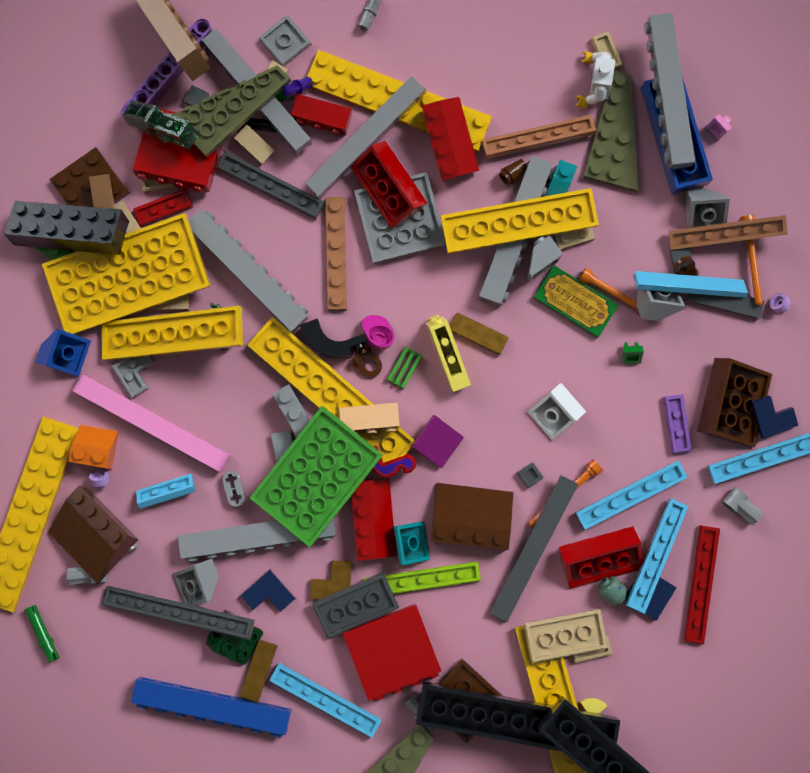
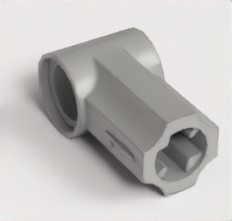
M736 487L722 501L728 509L738 513L750 525H754L762 517L763 512L748 500V496Z
M82 567L67 568L66 576L69 585L90 582V584L96 583ZM107 575L101 580V582L108 581Z

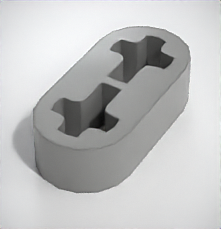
M228 471L222 478L227 500L231 506L238 507L243 505L246 500L242 480L237 472ZM230 474L237 477V480L234 481V488H232L231 482H227ZM233 490H236L237 495L242 496L238 504L236 501H232V497H234Z

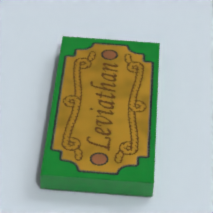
M555 265L534 296L536 300L599 338L619 306Z

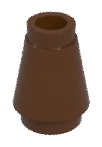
M520 159L502 168L499 173L501 181L506 185L513 184L527 169V165Z

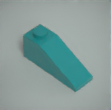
M560 159L545 196L568 192L577 166Z

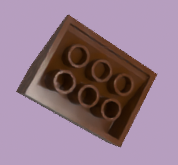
M714 358L697 432L755 448L759 430L751 402L768 395L772 374L731 358Z
M437 483L430 540L509 550L514 492Z
M80 485L65 500L48 532L97 584L101 582L138 541L131 531L89 489Z

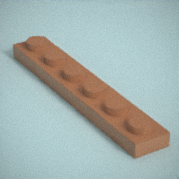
M592 115L482 139V146L486 159L596 135L597 130Z
M326 197L328 310H347L345 197Z
M786 215L668 231L670 250L788 235Z

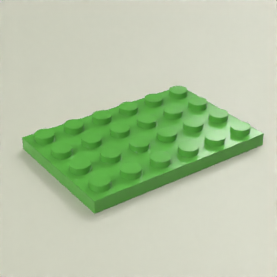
M321 406L250 496V499L308 547H311L383 457V454L328 409Z

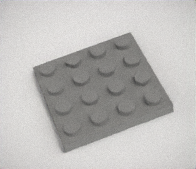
M427 172L412 175L410 178L428 203L417 214L393 229L364 188L354 190L373 264L446 245Z

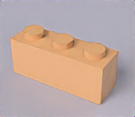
M398 403L339 408L340 420L356 433L365 430V434L377 433V429L391 432L396 431V427H400Z

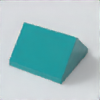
M424 521L394 526L400 566L430 560Z

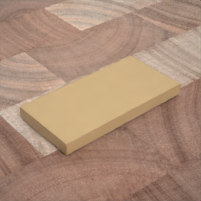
M601 609L523 623L531 663L608 648Z

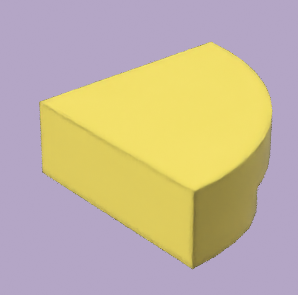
M585 698L579 701L588 712L600 713L607 707L602 700L597 698Z

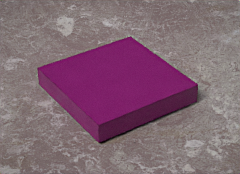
M432 415L411 446L437 466L443 468L464 437L436 415Z

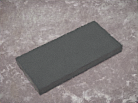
M384 572L312 602L328 639L399 608V604Z

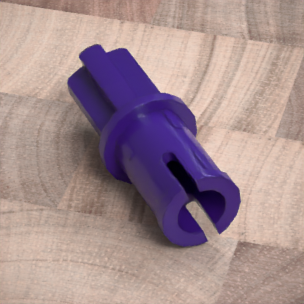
M310 77L293 80L290 84L283 87L282 93H284L285 97L302 94L304 90L312 88L313 84L308 85V83L313 81Z

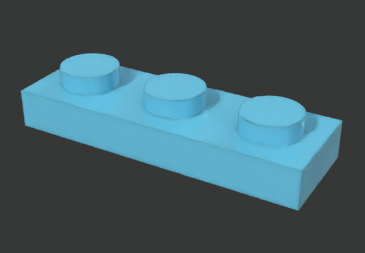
M192 474L137 490L136 497L139 509L195 492Z

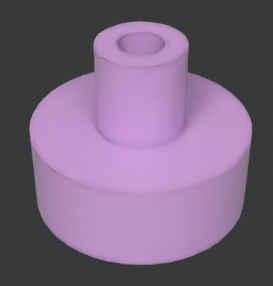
M778 293L771 298L770 307L776 313L786 312L790 308L791 300L784 293Z
M99 469L89 474L90 484L99 490L104 489L105 485L110 481L108 471Z

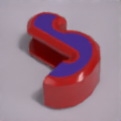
M409 454L384 463L381 458L373 468V471L382 478L395 476L401 468L404 474H408L415 469L416 460Z

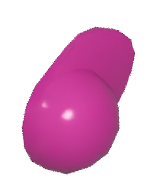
M370 315L362 320V329L367 337L368 344L372 348L385 350L393 344L395 334L386 318Z

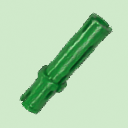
M37 605L26 608L24 611L38 638L39 648L42 647L48 663L59 659L60 656L53 644L54 639L50 637L37 609Z

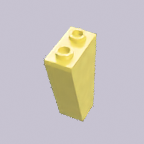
M439 315L428 318L429 321L425 325L450 389L455 392L470 386V380L448 321L443 316L439 317Z

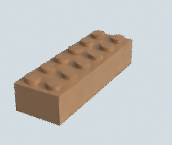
M136 0L178 64L192 81L211 69L207 63L210 59L169 0Z

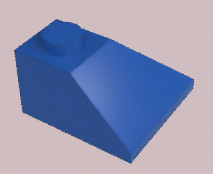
M56 329L41 344L35 363L79 377L91 340Z

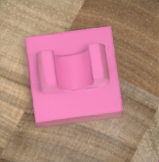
M718 114L706 128L717 140H720L732 128L729 125L732 120L728 115L723 118Z

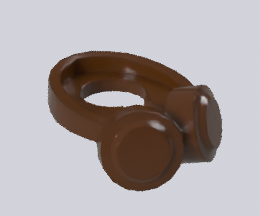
M688 256L680 258L673 267L674 274L698 276L699 274L695 268V262ZM685 264H689V266L686 268L685 273L683 271H680L682 266H684Z
M370 347L362 348L359 350V354H355L353 357V367H357L362 374L368 377L377 376L382 370L381 360L372 353ZM365 357L369 361H374L377 365L376 369L368 371L362 358Z

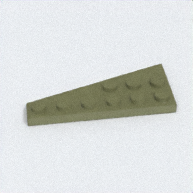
M277 65L257 74L256 77L248 81L244 80L235 87L224 89L202 99L200 103L193 106L189 105L184 110L168 116L195 146L208 157L276 96L285 85H288L291 79Z
M614 70L609 99L604 100L596 129L597 132L594 136L583 178L638 193L632 76Z
M417 725L366 773H415L434 736L425 726Z

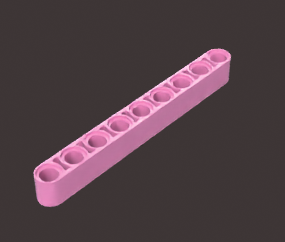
M81 374L72 390L219 472L222 471L230 457L226 452L84 374Z

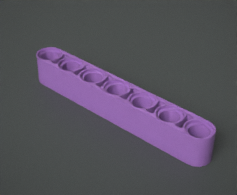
M204 18L198 19L189 28L193 37L203 49L205 45L202 39L213 31L209 21ZM204 27L208 28L207 31L203 33L199 32L200 29ZM171 52L165 56L122 107L121 116L130 126L138 125L148 114L150 107H154L184 71ZM166 70H171L169 75H163ZM154 84H159L157 89H151ZM142 98H147L145 103H139ZM130 112H135L132 118H127Z

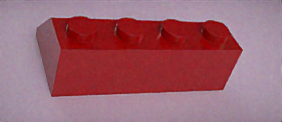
M460 97L423 105L422 110L441 180L445 181L479 171Z
M386 141L371 145L350 167L392 229L417 214L428 203Z
M390 479L363 481L352 495L357 561L395 557L397 554Z
M634 526L559 547L561 562L569 589L600 581L604 577L609 578L640 570L643 563L641 541Z

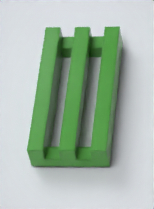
M406 346L387 380L404 389L423 355ZM407 352L410 353L396 380L393 379ZM413 356L417 357L403 383H400L399 381Z

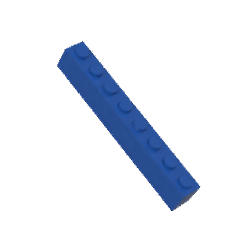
M145 677L136 679L131 703H135L138 708L147 709L149 706L155 708L157 712L166 713L168 710L180 717L191 715L194 716L193 719L199 721L210 719L213 720L212 723L218 725L229 723L236 729L247 727L251 728V731L255 733L270 732V735L274 737L286 735L292 712L291 708L263 702L257 703L249 699Z

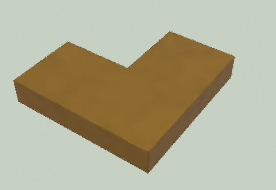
M332 560L331 580L311 579L310 599H321L349 587L352 562Z

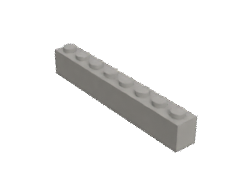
M673 14L650 15L647 22L644 23L645 35L648 34L649 39L647 41V51L651 53L650 70L654 72L652 85L653 89L657 92L655 105L656 108H659L658 124L659 127H662L663 131L661 143L665 145L666 151L664 153V163L668 164V170L691 167L695 163Z
M531 156L515 202L544 197L548 189V187H545L546 181H551L554 170L551 169L552 162ZM529 240L498 245L479 296L480 300L499 307L502 302L506 303L509 295L506 289L508 284L511 286L516 276L512 274L515 267H519L522 260L519 254L521 249L525 251Z
M200 209L189 219L193 234L292 334L300 328V325L309 319L306 315L308 313L307 309L302 304L297 305L293 301L295 299L288 290L284 292L280 288L282 284L275 277L271 279L267 275L269 271L261 263L257 265L253 261L255 257L248 250L244 252L240 248L242 244L235 237L231 239L227 235L229 231L222 224L218 226L214 222L216 218L211 212H204Z
M334 519L319 536L321 541L333 540L332 536L336 535ZM277 520L178 535L181 559L186 558L187 562L198 560V556L205 555L206 559L218 557L217 553L225 552V556L237 554L236 550L244 549V553L256 551V547L263 546V549L267 550L274 549L275 544L282 543L283 547L293 546L294 541H301Z

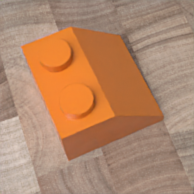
M80 425L72 442L68 462L112 469L119 431Z

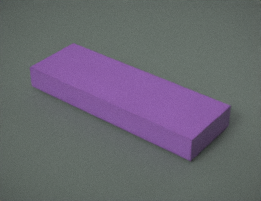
M683 394L663 397L671 453L692 451Z

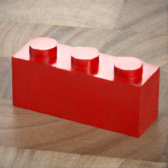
M297 94L291 116L300 126L307 124L315 130L323 131L325 129L334 135L341 136V134H347L352 109Z

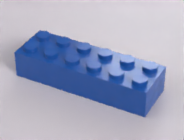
M653 79L644 81L640 89L671 195L687 191V189L708 185L713 178L684 80L683 85L695 163L691 167L668 170V164L664 163V153L666 151L665 145L661 143L663 131L662 127H659L658 124L659 108H656L655 105L657 92L653 89Z

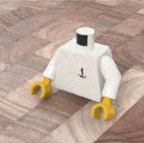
M582 52L586 57L581 62L587 64L594 63L590 95L587 98L578 95L576 100L579 102L575 106L586 109L588 104L591 105L609 99L615 60L611 58V54L608 52Z

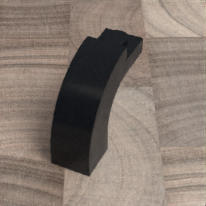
M318 318L300 325L308 344L316 352L328 358L345 359L352 357L350 349L354 348V351L365 347L364 344L367 343L365 334L345 341L329 339L323 333Z

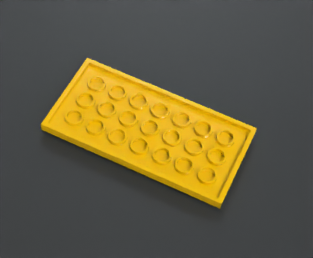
M186 213L125 234L120 255L76 251L42 264L63 329L71 334L86 331L211 286Z

